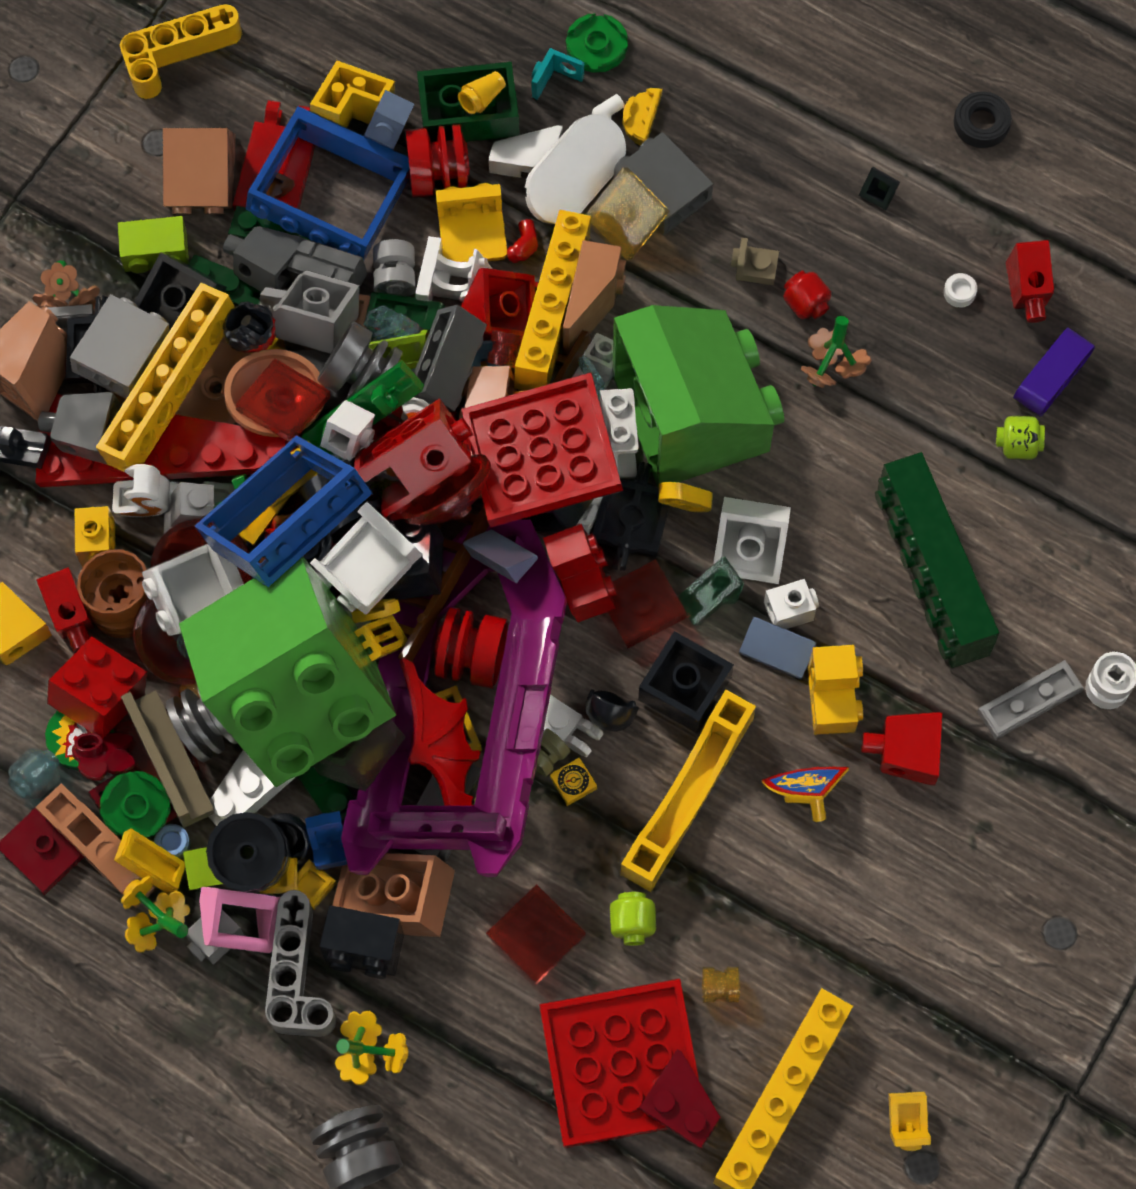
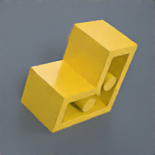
M337 60L310 103V112L347 128L352 118L369 124L384 91L387 90L395 94V81Z
M854 645L813 647L807 672L814 735L855 732L858 721L863 720L862 700H856L855 688L860 686L859 677L863 676L862 657L855 655Z

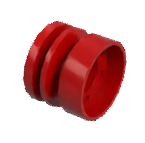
M460 124L452 125L453 140L447 141L444 126H439L436 142H431L427 128L405 130L412 198L433 196L435 181L439 180L442 181L444 189L450 187V179H457V186L459 188L467 187L470 174L467 142L461 133Z
M450 607L437 636L434 655L436 660L435 676L445 679L450 666L453 665L452 681L458 682L465 668H470L471 685L494 689L502 666L508 635V619L486 614L479 628H474L473 611H466L460 625V609Z

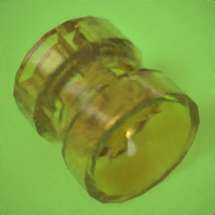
M702 967L703 1003H714L717 999H721V997H724L727 1002H739V967H727L724 972L717 971L714 967Z

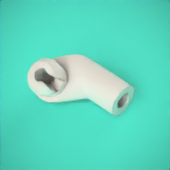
M615 94L592 110V115H603L611 119L613 114L624 108L623 100L618 94Z

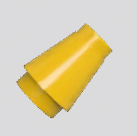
M494 71L463 85L461 92L458 93V100L461 106L469 114L482 113L501 90L505 88V80L500 73Z

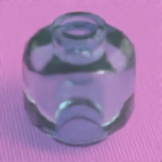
M28 749L11 764L8 771L10 777L8 783L11 789L22 799H41L59 782L61 778L58 768L60 762L49 750Z

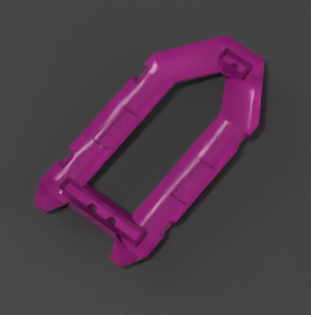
M531 519L516 520L491 528L489 525L486 530H494L537 555L538 559L517 583L498 573L512 614L474 806L402 805L410 767L408 757L411 752L414 735L413 711L400 660L398 659L402 649L381 657L378 668L397 716L376 727L362 739L354 776L355 779L360 781L357 800H349L341 836L350 872L358 875H368L389 849L471 850L477 873L485 877H497L521 847L529 810V797L534 782L552 689L551 686L559 649V636L567 606L566 597ZM467 524L452 541L462 544L472 526ZM443 550L442 571H447L456 555L455 553ZM473 557L470 558L413 660L418 677L425 686L427 685L440 620L447 614L450 607L454 608L489 572H496ZM433 595L423 596V598L431 600ZM399 601L401 611L392 615L397 623L415 628L418 623L417 617L420 613L424 612V609ZM397 637L391 638V642L383 643V647L398 641Z

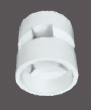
M1105 653L1097 660L1086 680L1085 690L1087 697L1093 704L1104 709H1114L1124 704L1136 684V663L1124 653Z

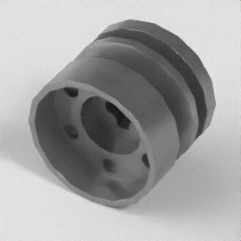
M353 321L332 351L317 381L334 392L341 389L346 382L350 383L351 388L348 393V399L399 362L403 351L394 347L386 358L382 357L388 342L383 340L374 350H371L368 346L373 332Z
M197 686L200 698L187 688L181 692V698L175 695L167 700L166 709L180 740L199 761L204 763L213 757V752L219 754L225 750L222 735L233 744L237 742L204 705Z
M370 1105L344 1111L328 1119L310 1132L309 1135L313 1145H322L316 1150L319 1159L336 1157V1160L323 1169L330 1189H360L393 1174L403 1166L394 1141L376 1142L377 1139L389 1130L387 1122H378L384 1117L380 1105Z

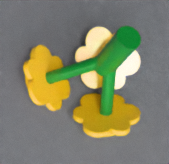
M149 875L141 881L139 879L133 880L125 888L124 896L121 899L123 908L126 910L132 905L136 906L142 902L149 909L150 916L157 919V924H152L148 915L143 912L127 919L126 941L134 945L135 950L139 953L155 949L157 942L154 935L157 931L165 929L178 938H184L188 934V927L184 924V916L189 915L190 906L185 904V896L179 891L171 892L169 895L161 892L157 895V901L152 902L145 896L153 886L151 884L153 878Z
M356 1011L349 1013L348 1020L344 1021L340 1027L342 1035L349 1039H340L336 1045L339 1053L346 1054L339 1056L335 1061L336 1069L340 1071L341 1080L344 1082L352 1081L355 1085L367 1083L369 1075L375 1074L377 1070L376 1064L373 1063L374 1054L383 1055V1059L386 1061V1071L400 1073L403 1064L408 1058V1046L406 1045L405 1035L403 1033L390 1034L388 1043L384 1048L375 1047L377 1036L382 1032L381 1025L376 1023V1015L371 1011H364L361 1014Z

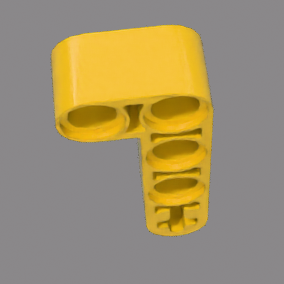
M224 4L125 35L120 42V49L135 93L144 99L154 98L162 89L158 68L237 43L242 36L239 15L233 6ZM145 77H150V78L147 79V80H141V79H143V78H145Z

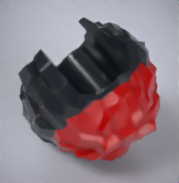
M248 301L240 302L237 307L229 311L225 318V323L223 324L225 340L232 349L237 351L254 353L267 350L276 337V328L274 326L276 320L272 317V312L266 306Z

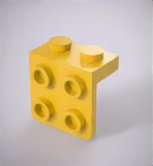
M481 183L475 187L466 188L451 186L436 191L443 257L456 262H468L469 257L473 256L474 249H478L482 256L487 258L488 262L504 260L507 257L500 184Z

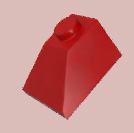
M480 268L461 307L487 324L483 334V341H489L494 337H506L508 339H515V341H522L535 297V277L530 274L489 268Z

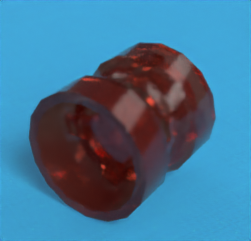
M492 330L491 341L493 342V347L487 354L486 362L515 368L523 336Z

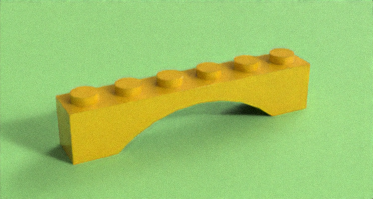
M728 690L724 691L676 780L621 863V876L649 892L653 890L753 721L755 705Z

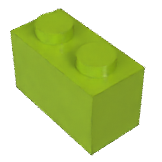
M183 216L118 222L119 252L125 272L143 273L152 269L160 252L171 255L189 265L187 230Z

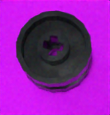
M250 812L232 814L219 822L210 834L206 849L208 866L215 878L228 888L247 893L266 891L277 884L287 872L291 858L289 840L282 828L269 818ZM245 847L253 848L254 854L250 859H246L247 856L242 855Z

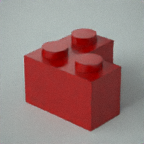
M579 524L543 538L552 568L561 581L569 609L577 622L616 609L612 598L617 595L616 587L611 576H605L603 567L608 566L603 549L598 546L593 533L588 535L583 525Z

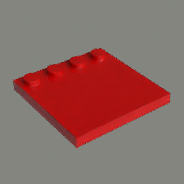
M592 373L461 409L463 419L468 423L473 432V435L468 439L471 441V453L490 528L623 491Z
M680 978L539 1004L564 1149L668 1130V1128L640 1111L639 1107L677 1049L683 1053L699 1080Z

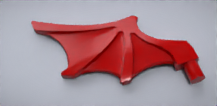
M402 658L400 665L407 684L414 720L413 743L408 761L411 765L420 764L431 771L439 784L444 806H474L472 805L473 796L465 793V781L470 767L479 760L481 752L479 750L473 751L465 737L464 719L468 711L466 698H463L460 703H454L438 697L420 680L414 663Z

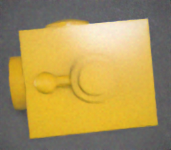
M109 506L75 508V553L83 567L94 555L106 550H115V520Z

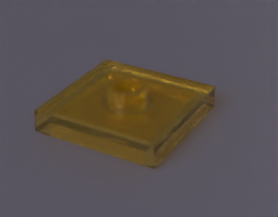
M622 167L585 215L591 216V223L612 245L621 247V255L625 259H632L670 210L628 167Z

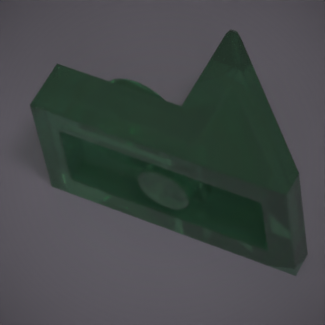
M721 557L675 599L694 626L701 625L722 605L735 604L739 599L744 582L727 558Z

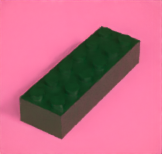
M920 452L884 464L881 477L878 479L879 485L877 491H875V498L881 510L885 509L889 517L887 525L891 537L898 539L902 548L900 550L902 564L905 569L910 568L914 577L912 586L918 599L923 598L927 608L925 610L926 621L931 629H936L940 639L937 641V645L944 660L948 659L951 668H955L990 656L999 636V630L923 453Z

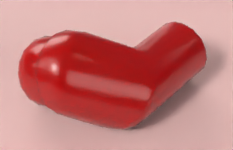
M525 219L518 223L521 238L507 249V257L512 263L525 261L537 251L538 240L534 221L531 219Z

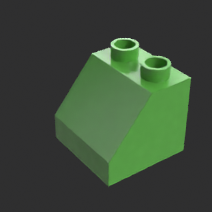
M651 305L614 318L613 379L617 389L631 388L634 391L637 436L647 462L653 466L651 472L658 488L659 484L663 482H682L770 452L774 426L784 423L783 408L775 388L769 385L759 389L751 369L760 365V358L751 332L747 328L734 332L726 310Z

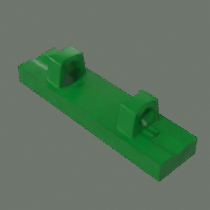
M402 360L348 398L347 401L375 414L373 426L422 392L424 384ZM340 405L306 428L302 434L306 441L331 455L333 452L320 445L327 420Z

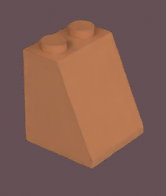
M163 128V206L172 209V214L178 215L192 214V209H204V214L221 215L224 214V209H232L236 134L228 128Z
M28 301L0 329V395L38 421L42 411L49 412L66 375L67 333L56 325L58 319L46 306L39 308Z

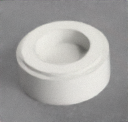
M958 273L947 279L944 287V297L950 305L961 308L969 306L974 301L977 294V284L971 276Z

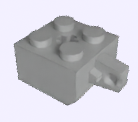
M304 271L297 276L288 290L265 287L260 294V305L266 306L272 312V317L276 320L274 324L276 328L275 338L331 354L347 328L359 316L360 285Z

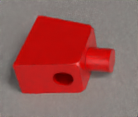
M1049 240L1016 243L1006 260L1013 307L1015 309L1025 308L1028 323L1046 320L1045 306L1054 294Z
M68 567L36 579L56 632L62 639L68 638L73 652H77L90 638L88 630L94 628V624L77 590L78 580ZM75 613L71 619H66L69 614Z
M942 713L887 716L883 724L882 734L863 732L861 753L881 754L880 771L884 774L935 786L940 771Z

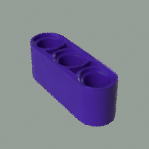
M1069 327L1066 328L1021 383L1013 399L1039 417L1043 416L1086 363L1094 351L1095 345Z

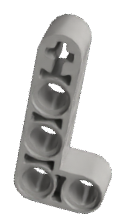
M290 890L284 893L278 902L265 1013L272 1029L277 1033L322 1037L334 1030L336 1015L331 1004L325 999L304 997L313 910L307 896L298 890ZM295 904H300L302 910L300 909L296 913V923L298 926L292 925L293 918L289 911L294 909ZM295 937L301 940L300 946L294 951L288 952L282 949L283 943L289 938ZM286 972L295 973L297 977L292 985L283 987L278 984L282 974ZM282 1007L292 1009V1015L289 1020L285 1022L274 1020V1015L278 1009ZM317 1010H324L328 1013L327 1020L321 1025L310 1023V1016Z

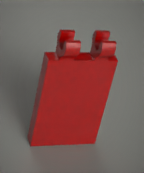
M268 100L264 123L254 122L233 201L234 211L236 206L246 207L248 191L285 129V126L279 125L283 111L279 110L281 102ZM299 105V107H302V108H304V109L310 111V107L300 106V105ZM298 137L278 172L294 180L295 186L289 193L277 200L300 209L316 145Z

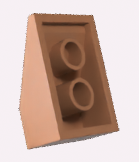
M586 240L582 241L563 324L564 355H569L582 330L588 331L590 334L614 307L617 294L623 295L626 275H624L626 260H621V247Z
M386 853L368 875L352 873L349 871L348 865H343L332 906L399 918L405 935L440 937L455 870L436 855Z

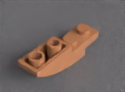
M62 783L35 807L122 896H124L125 888L133 880L139 879L141 881L143 879L114 861L121 840ZM153 885L145 896L149 897L157 887Z

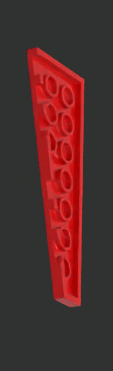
M56 395L49 412L56 413L59 400L63 395ZM175 414L144 464L156 467L160 474L167 479L253 474L291 441L295 435L282 437L263 436L253 433L240 425ZM39 430V432L47 433L49 436L51 434V432H44ZM51 441L42 469L36 468L35 483L42 488L116 483L117 481L134 480V478L108 464L65 453L59 450ZM296 446L294 449H292V450L290 451V453H291L292 451H294L295 449H297L298 446Z

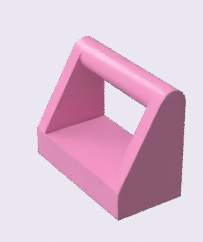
M201 887L199 902L204 944L207 946L271 953L277 907L281 897ZM222 904L255 908L259 938L219 933Z

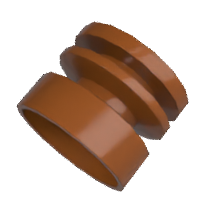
M123 549L106 550L94 555L84 564L78 575L77 582L79 596L93 624L103 634L114 638H130L142 633L153 624L156 618L155 614L158 612L153 599L147 597L142 586L144 577L141 572L147 570L144 562L134 553Z

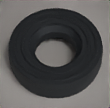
M985 91L974 92L964 97L958 104L954 115V127L957 135L965 143L977 148H989L999 144L1007 136L1012 123L1011 110L1005 100L994 93ZM979 110L988 111L993 115L995 124L988 129H979L972 124L971 115Z

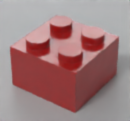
M91 636L48 680L47 704L88 731L100 735L103 740L128 713L121 696L131 692L134 700L145 695L147 671Z

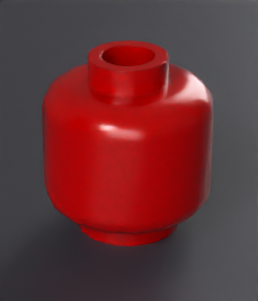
M802 270L790 278L784 285L786 291L783 298L798 318L807 319L813 317L817 320L830 309L827 303L831 299L832 292L817 273H805Z

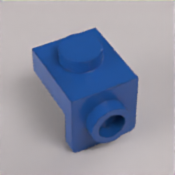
M340 811L322 813L305 818L316 870L348 865L341 840L343 822Z

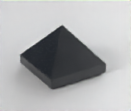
M872 167L859 196L887 210L900 185V181Z

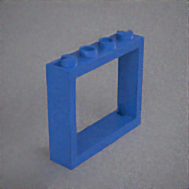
M298 106L247 194L246 210L260 219H267L280 225L288 232L297 233L311 241L360 256L364 261L410 178L409 158ZM298 137L394 181L363 239L266 194Z
M296 435L195 525V528L213 551L269 587L365 501L372 492L354 467ZM298 446L301 452L296 451L291 455L290 451ZM311 469L330 480L249 554L230 542ZM212 522L213 526L208 528L207 525ZM264 556L265 560L260 564L258 561Z

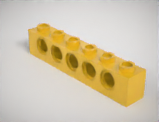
M559 209L516 360L514 389L530 390L550 384L563 338V324L582 241L590 240V215Z
M199 284L97 444L96 449L108 465L125 472L131 465L145 463L224 337L223 324L225 323V318L229 311L235 308L228 294L206 284Z
M821 988L715 1176L713 1184L722 1189H753L845 1024L853 1005Z

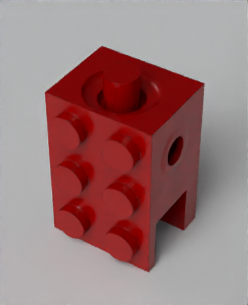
M439 398L371 442L367 448L359 450L355 455L354 468L366 483L391 467L399 480L382 490L381 513L385 518L392 513L398 515L407 510L412 505L411 501L418 496L423 495L426 497L434 493L440 487V482L450 476L456 478L467 471L469 468L468 464L471 463V441L468 438L473 435V432L463 418L456 421Z

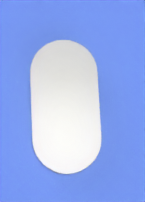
M598 114L579 118L531 170L526 179L527 197L525 198L530 212L538 220L547 224H555L559 209L581 214L612 178L615 165L626 154L624 135L613 120Z

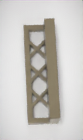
M155 690L134 700L131 692L121 696L183 828L215 814L214 808L157 691Z

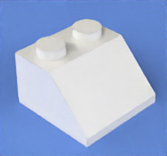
M724 497L712 574L779 584L791 507Z

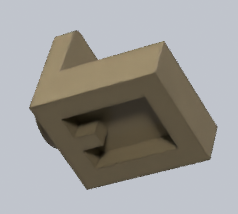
M741 238L740 248H733L731 267L737 268L736 280L774 285L779 251L748 247V238Z

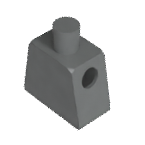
M257 226L254 227L245 239L230 234L224 242L223 252L233 256V273L243 282L260 292L265 287L283 290L291 280L288 265L293 256L296 255V250L304 238Z
M111 392L63 395L59 400L56 413L45 411L40 413L38 427L40 431L51 432V440L59 450L107 464L96 449V446L122 407V404Z

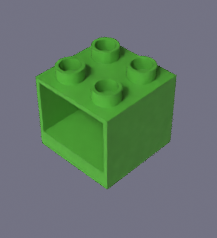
M301 557L269 587L253 578L179 623L202 702L275 787L293 777L304 774L311 766L351 742L364 738L373 729L397 716L376 661H371L368 656L372 654L371 648L364 649L361 644L366 641L364 635L357 638L354 631L359 629L304 557Z

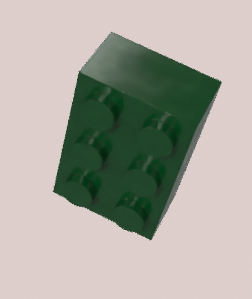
M512 61L417 71L423 128H427L431 142L437 141L439 126H444L446 141L453 140L452 125L459 124L466 142L519 136V115ZM494 71L500 73L505 80V88L501 90L482 113L469 114L466 112L458 100V93L461 92L462 86Z

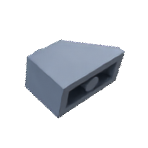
M385 90L364 137L393 150L414 103Z

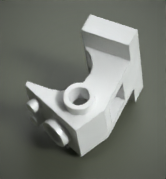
M429 236L416 288V299L432 301L433 296L459 300L463 303L480 268H493L478 249H474L473 256L469 257L468 262L449 260L442 256L441 238ZM451 276L468 278V283L464 285L449 284Z

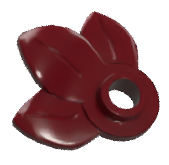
M85 733L78 736L74 741L72 747L73 758L79 762V772L88 779L102 780L107 772L115 775L123 774L136 766L134 758L125 750L133 742V737L130 735L109 733L102 740V737L96 733Z

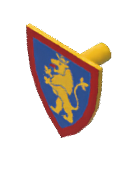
M849 767L798 769L762 779V783L769 790L784 795L786 803L810 804L813 821L821 822L826 820L823 799L849 771Z

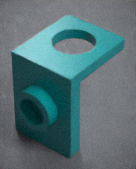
M550 48L543 61H538L533 69L531 76L532 98L538 100L553 71L582 82L584 79V62ZM562 62L569 63L576 71L566 68Z

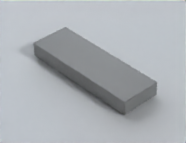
M1066 660L981 706L978 708L977 713L994 739L997 740L1081 693L1084 687Z

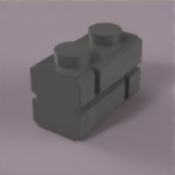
M305 238L302 239L296 250V255L293 256L288 265V272L292 282L295 281L299 274L304 271H310L361 286L367 275V269L362 257Z

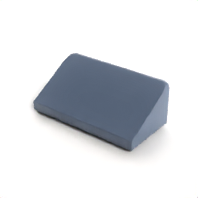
M492 529L463 543L471 557L515 583L521 579L538 559L537 555Z
M753 617L739 654L802 680L809 665L812 648L816 647V642Z

